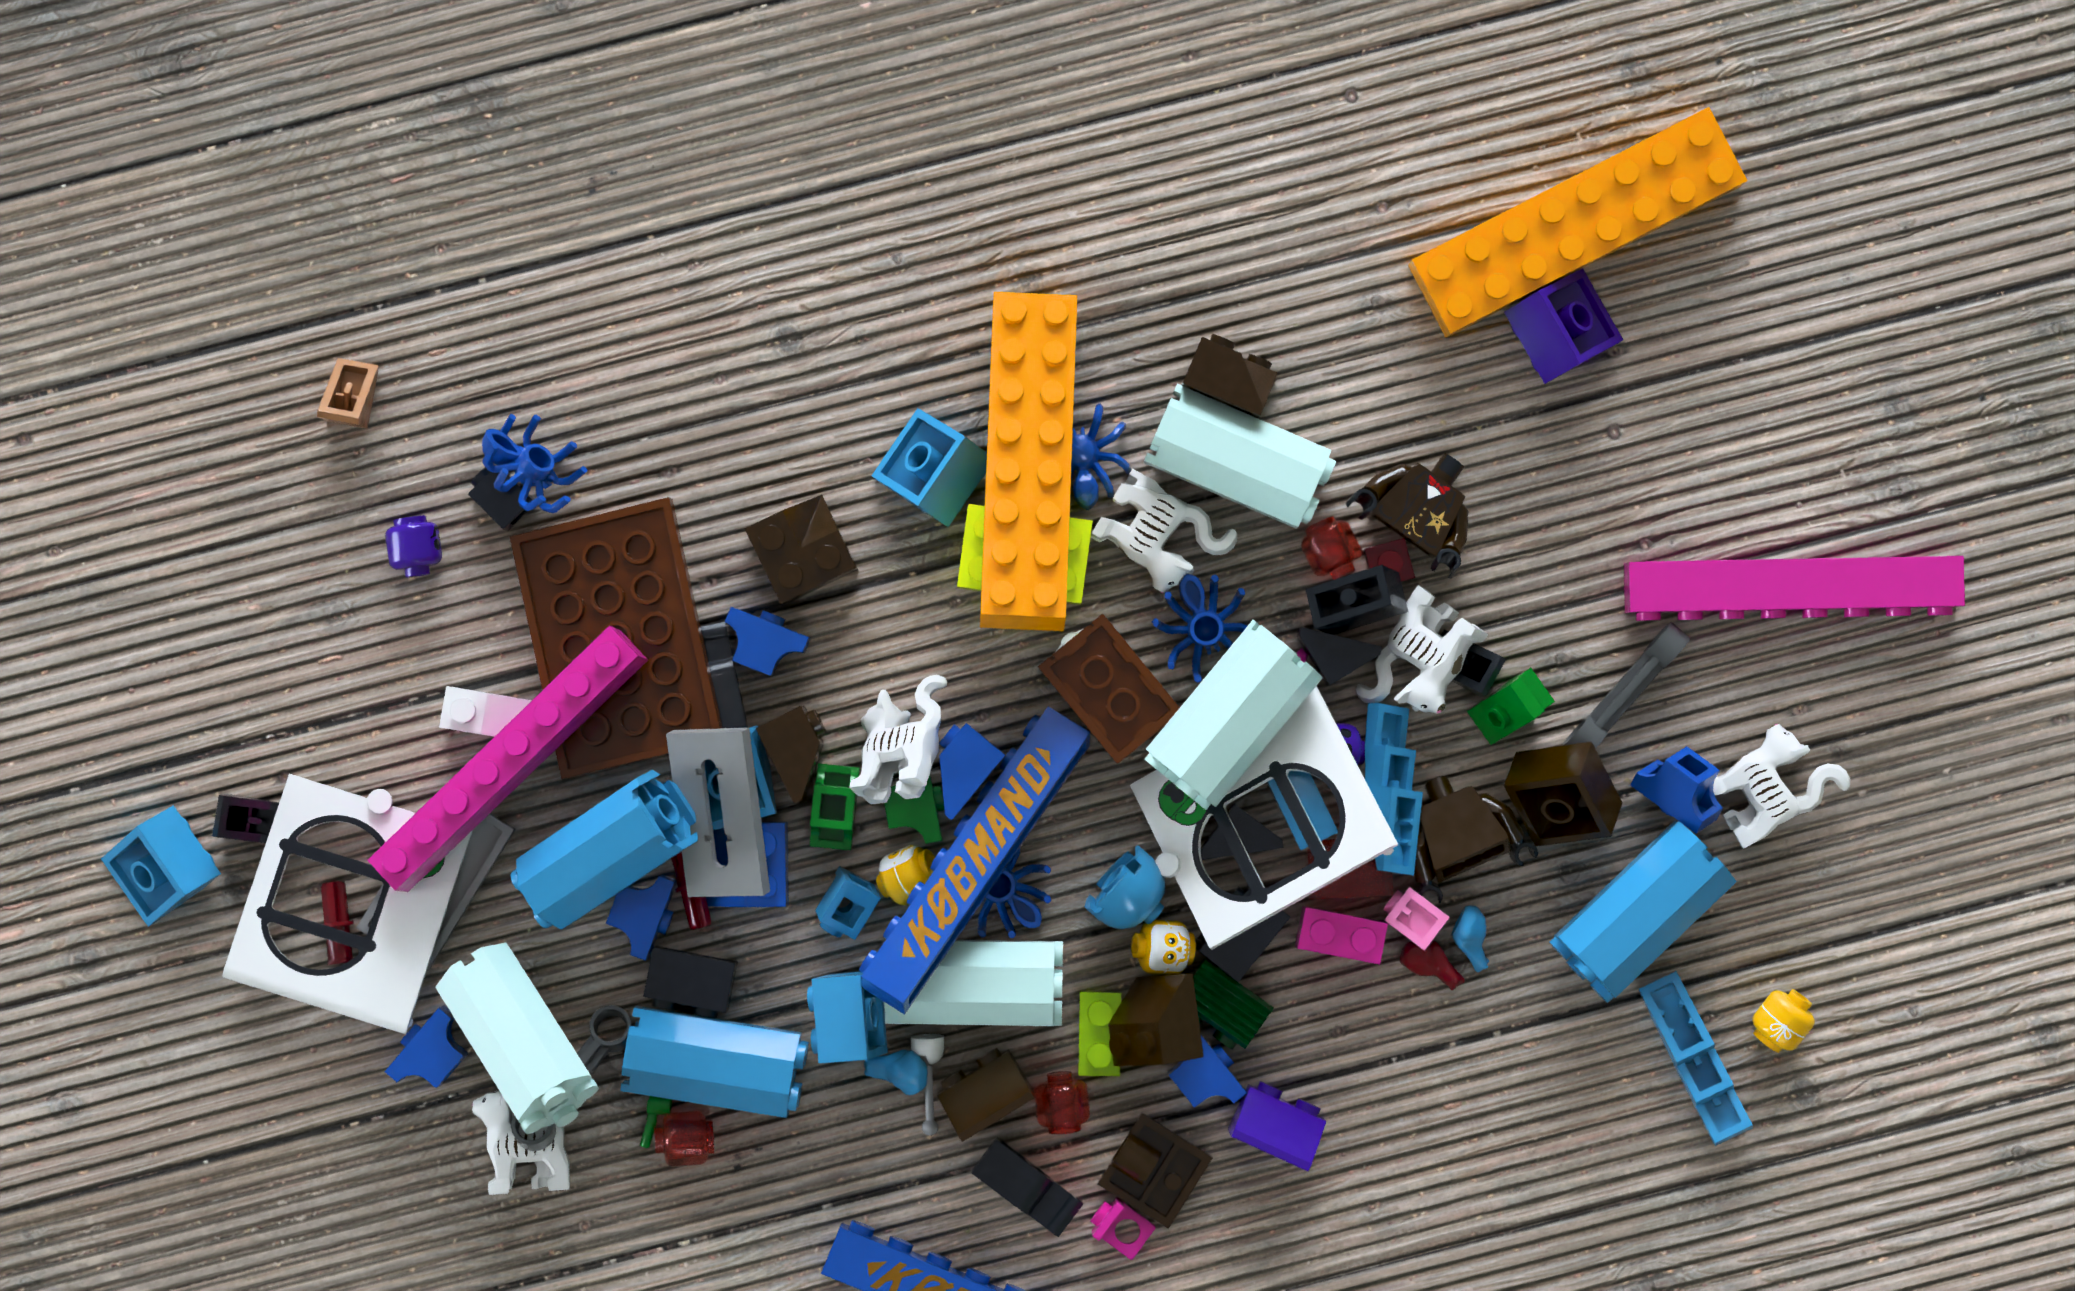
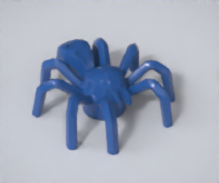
M1101 403L1095 406L1093 421L1088 435H1085L1084 427H1081L1080 434L1076 433L1075 428H1073L1071 478L1074 470L1077 471L1073 492L1077 504L1086 510L1093 508L1099 497V486L1090 472L1091 468L1100 478L1109 498L1114 497L1112 483L1098 463V460L1115 462L1124 469L1127 475L1132 470L1128 462L1120 455L1100 452L1101 448L1114 442L1126 429V423L1120 422L1109 435L1095 441L1104 409Z
M510 414L500 431L496 429L486 430L482 439V450L484 453L482 463L488 471L499 473L494 482L496 490L507 492L518 482L524 484L518 498V503L525 511H531L539 506L543 511L556 513L568 504L571 498L564 495L552 505L547 504L543 488L546 489L551 486V482L556 485L573 484L588 471L585 466H582L573 474L564 478L557 477L553 471L554 464L560 462L577 448V444L571 441L554 455L542 445L531 444V436L541 420L538 415H534L523 434L524 448L518 446L508 437V432L516 419L515 415ZM515 470V475L503 484L508 471ZM536 486L537 498L527 503L526 499L531 487Z
M1186 574L1179 585L1180 598L1193 612L1192 616L1178 604L1171 592H1165L1164 596L1167 603L1177 615L1188 623L1187 626H1170L1159 621L1157 618L1152 621L1157 629L1165 633L1188 634V637L1172 649L1168 658V668L1173 670L1179 654L1194 643L1192 672L1197 683L1202 681L1200 661L1203 647L1206 648L1208 655L1211 654V646H1214L1217 652L1220 651L1219 641L1229 649L1233 642L1224 635V632H1243L1247 625L1242 623L1223 622L1238 608L1245 596L1243 588L1237 590L1229 606L1219 614L1216 613L1219 581L1216 574L1210 578L1208 610L1205 609L1206 596L1201 580L1191 574Z
M1019 848L985 897L986 901L978 917L979 936H986L987 916L993 903H996L1000 918L1010 938L1016 936V931L1008 916L1005 902L1009 904L1014 918L1026 928L1040 927L1042 920L1040 909L1034 901L1018 895L1016 891L1030 894L1046 904L1051 902V897L1045 892L1019 883L1017 880L1030 873L1049 874L1051 868L1047 865L1031 864L1012 872L1020 855Z

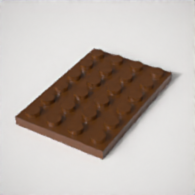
M667 497L510 536L542 690L609 625L621 630L648 659L635 674L555 750L562 780H569L668 756L666 734L672 730L723 728L673 499Z

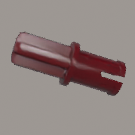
M682 852L671 858L678 886L675 888V893L681 892L690 929H702L711 925L706 897H688Z
M342 881L323 883L321 886L324 915L323 925L351 933L350 925H354V920L349 921L346 884ZM326 939L327 965L343 964L353 959L352 947Z

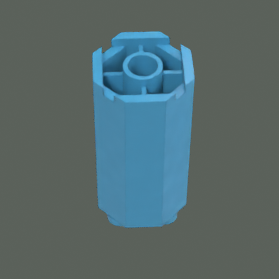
M650 770L516 859L517 869L510 874L512 884L523 894L533 910L535 920L540 926L549 928L554 925L561 930L698 841L697 832L691 835L690 826L696 823L695 812L677 784L670 780L662 784L655 779L661 774Z
M1673 821L1561 928L1549 942L1565 960L1569 959L1566 963L1582 980L1586 979L1592 983L1590 986L1606 1003L1616 998L1737 882L1725 865L1717 857L1713 858L1706 850L1708 847L1680 821Z
M641 1006L634 1007L632 1017L640 1018L639 1022L636 1021L635 1026H629L621 1076L630 1077V1080H624L621 1083L620 1091L783 1118L788 1117L789 1110L796 1111L799 1107L802 1083L795 1082L797 1069L803 1070V1067H805L809 1042L801 1041L802 1032Z

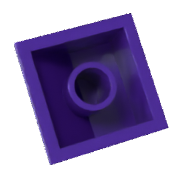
M1583 268L1537 291L1504 311L1512 331L1521 341L1531 359L1533 368L1539 373L1544 384L1623 341L1621 334Z
M1262 1081L1259 1082L1257 1088L1248 1084L1245 1089L1247 1094L1241 1098L1228 1127L1231 1137L1309 1171L1326 1125V1120L1318 1116L1321 1108L1299 1098L1295 1105L1280 1098L1283 1091Z

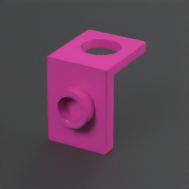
M1117 1197L1111 1205L1104 1201L1090 1220L1095 1225L1092 1229V1236L1098 1241L1102 1238L1130 1260H1133L1156 1229L1154 1224ZM1124 1219L1135 1221L1140 1228L1138 1238L1132 1243H1123L1115 1235L1116 1225Z

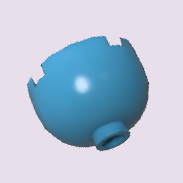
M1138 845L1135 846V856L1127 851L1105 872L1096 884L1101 888V892L1096 899L1089 894L1084 906L1099 921L1112 928L1120 930L1136 927L1142 921L1146 924H1151L1164 908L1160 901L1165 893L1166 879L1161 875L1155 860Z

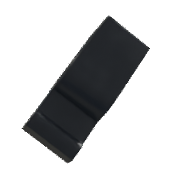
M721 622L702 626L701 631L722 727L748 728L734 661H732L733 655L726 623Z
M998 1137L995 1138L971 1172L1057 1237L1061 1235L1084 1204Z

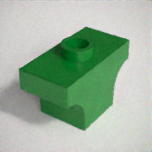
M1530 667L1478 702L1467 713L1489 744L1492 745L1537 718L1555 701Z
M818 763L810 820V847L852 850L857 795L850 789L851 780L859 777L860 767Z
M931 773L920 798L904 799L895 792L896 785L891 786V795L887 803H884L889 829L911 827L921 833L926 844L942 841L943 837L938 811L945 810L942 787H933Z

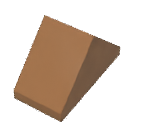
M338 358L317 410V417L327 422L368 429L379 365Z

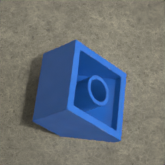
M965 723L961 729L954 724L939 742V745L944 748L943 752L939 755L945 815L950 820L956 817L1005 757L1001 750L968 723Z
M762 822L770 892L764 896L706 897L708 906L786 907L789 905L788 822ZM724 828L713 831L716 856L721 865L727 866V835H725Z

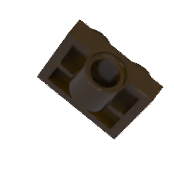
M1141 1112L1099 1179L1098 1185L1169 1229L1213 1157Z

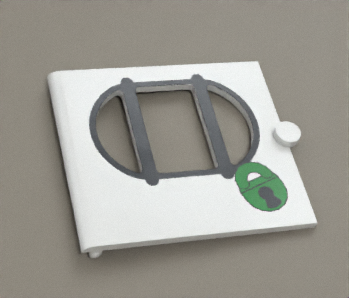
M1317 686L1216 807L1211 804L1205 810L1158 770L1130 784L1163 852L1155 861L1161 875L1165 878L1175 877L1209 948L1212 950L1382 854L1391 855L1394 852L1393 848L1398 846ZM1290 771L1305 772L1318 777L1327 784L1334 794L1339 808V829L1330 851L1325 850L1288 777ZM1274 779L1314 857V861L1274 885L1265 888L1226 811V806ZM1211 816L1215 817L1251 890L1250 896L1234 895L1220 889L1205 871L1201 859V838L1205 825Z
M289 774L222 977L406 1034L408 1028L413 1024L412 1015L473 831L409 892L395 891L372 865L299 843L297 839L305 831L317 825L329 822H344L366 830L382 846L415 813L392 806V796L384 789L373 790L366 798ZM295 854L383 882V889L367 936L361 937L273 908L290 855ZM276 923L358 949L359 954L349 962L335 968L323 970L305 968L293 963L280 952L271 937L268 925Z

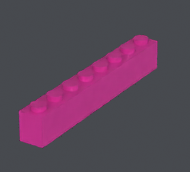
M1964 556L1624 563L1625 613H1636V621L1661 620V613L1677 612V620H1703V612H1719V619H1744V611H1761V619L1786 618V610H1802V618L1828 617V610L1844 609V617H1869V609H1886L1887 617L1911 616V608H1927V616L1953 615V607L1965 606Z
M609 625L367 861L395 891L409 892L635 674L648 659L621 630Z

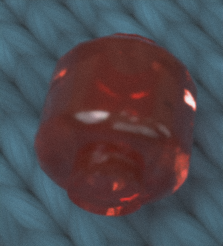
M1331 516L1304 530L1307 536L1301 541V548L1315 575L1320 577L1331 575L1332 579L1335 580L1356 571L1353 563L1362 556V548L1348 522L1344 520L1337 521L1335 516Z
M1071 1071L1048 1073L1047 1081L1038 1084L1034 1089L1036 1119L1042 1127L1048 1128L1049 1134H1070L1081 1131V1125L1090 1118L1088 1086L1083 1080L1072 1078Z
M701 1111L667 1113L663 1118L662 1128H654L655 1152L664 1153L665 1162L670 1167L702 1165L707 1161L708 1154H714L713 1120L706 1121V1117Z

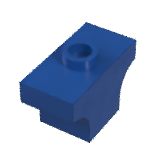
M730 607L725 620L735 630L738 638L737 649L732 661L772 677L780 660L793 652L805 653L811 638L784 628L783 625L786 619L762 610L760 617H756Z
M1687 746L1667 758L1665 762L1657 759L1638 771L1630 785L1659 806L1663 813L1674 817L1695 834L1715 822L1723 809L1715 798L1713 784L1720 770Z
M661 875L658 876L656 882L649 888L641 889L630 885L616 895L606 924L622 930L628 936L631 943V956L645 961L648 960L658 933L666 935L674 911L668 910V906L677 884L675 879Z
M445 1005L439 1007L422 1028L415 1024L402 1038L400 1043L405 1048L385 1070V1073L394 1081L399 1082L406 1076L416 1075L423 1077L435 1088H438L469 1054L457 1044L453 1037L452 1024L455 1018Z
M1201 1035L1204 1057L1181 1061L1167 1073L1194 1108L1211 1096H1223L1235 1103L1247 1092L1228 1069L1234 1062L1220 1044L1212 1049Z

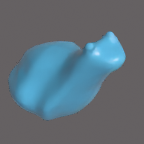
M1465 906L1454 925L1451 935L1455 944L1472 963L1474 970L1480 972L1488 968L1489 963L1482 947L1486 937V919L1477 906Z
M903 1049L889 1055L877 1056L864 1061V1073L866 1076L886 1080L906 1095H915L926 1087L928 1077L927 1065L912 1050Z

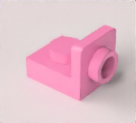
M1410 887L1404 894L1397 890L1383 909L1388 913L1384 921L1424 951H1426L1450 919L1448 915Z

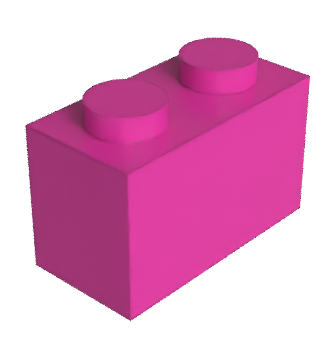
M1302 906L1295 947L1380 965L1388 923Z

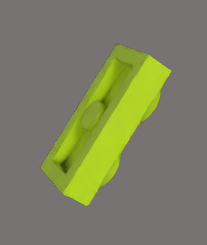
M1080 991L1078 1076H1120V1066H1114L1113 1056L1109 1048L1110 1033L1108 1024L1121 1004V992Z

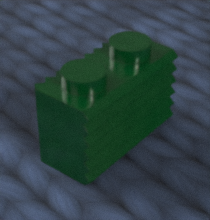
M1204 958L1193 973L1199 1024L1202 1020H1205L1215 1027L1216 1031L1212 1036L1233 1050L1237 1044L1246 1049L1274 1007Z

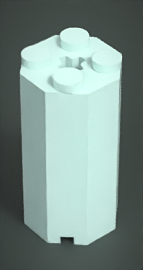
M1177 384L1173 395L1179 397L1180 400L1170 399L1150 446V449L1157 453L1156 455L1147 453L1143 463L1295 529L1299 527L1301 522L1306 525L1308 522L1310 523L1320 500L1313 497L1318 484L1323 487L1327 484L1336 463L1335 460L1329 458L1331 450Z
M1252 620L1146 748L1149 754L1144 760L1205 810L1211 804L1216 807L1323 677L1307 662H1302L1301 658L1291 648L1262 625Z
M956 940L905 1015L884 1002L885 1024L1062 1026V1001H1054V998H1062L1063 973L1062 970L1054 969V966L1063 967V941Z
M501 943L481 947L471 953L475 960L470 964L464 966L460 960L450 966L435 988L521 1124L524 1132L531 1134L554 1123L557 1127H562L575 1120L579 1114L577 1109L582 1106L586 1099L593 1096L599 1087L595 1080L592 1079L508 944Z

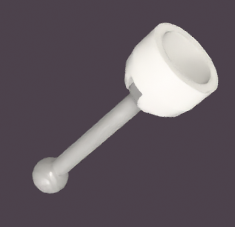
M919 1034L911 1036V1050L920 1056L927 1065L928 1077L925 1087L926 1120L922 1124V1131L924 1134L932 1136L938 1131V1124L934 1120L932 1065L937 1063L943 1056L944 1035Z

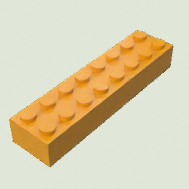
M1707 107L1412 259L1408 266L1445 338L1722 197L1741 187L1748 180L1710 107Z
M994 292L980 628L1064 631L1077 295Z

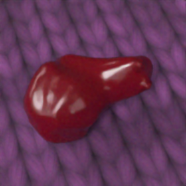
M1435 940L1432 941L1426 951L1422 950L1412 941L1406 943L1402 948L1400 963L1413 973L1423 977L1435 976L1449 986L1451 990L1456 989V987L1465 982L1464 977L1449 962L1443 949Z

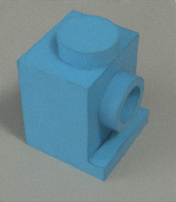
M839 866L835 872V879L815 909V912L819 918L820 927L826 932L839 938L842 934H845L855 940L881 897L873 883ZM844 897L850 900L846 907H838Z

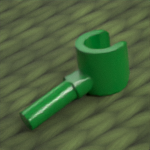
M649 1096L647 1102V1121L640 1142L641 1147L650 1148L658 1115H671L672 1099Z

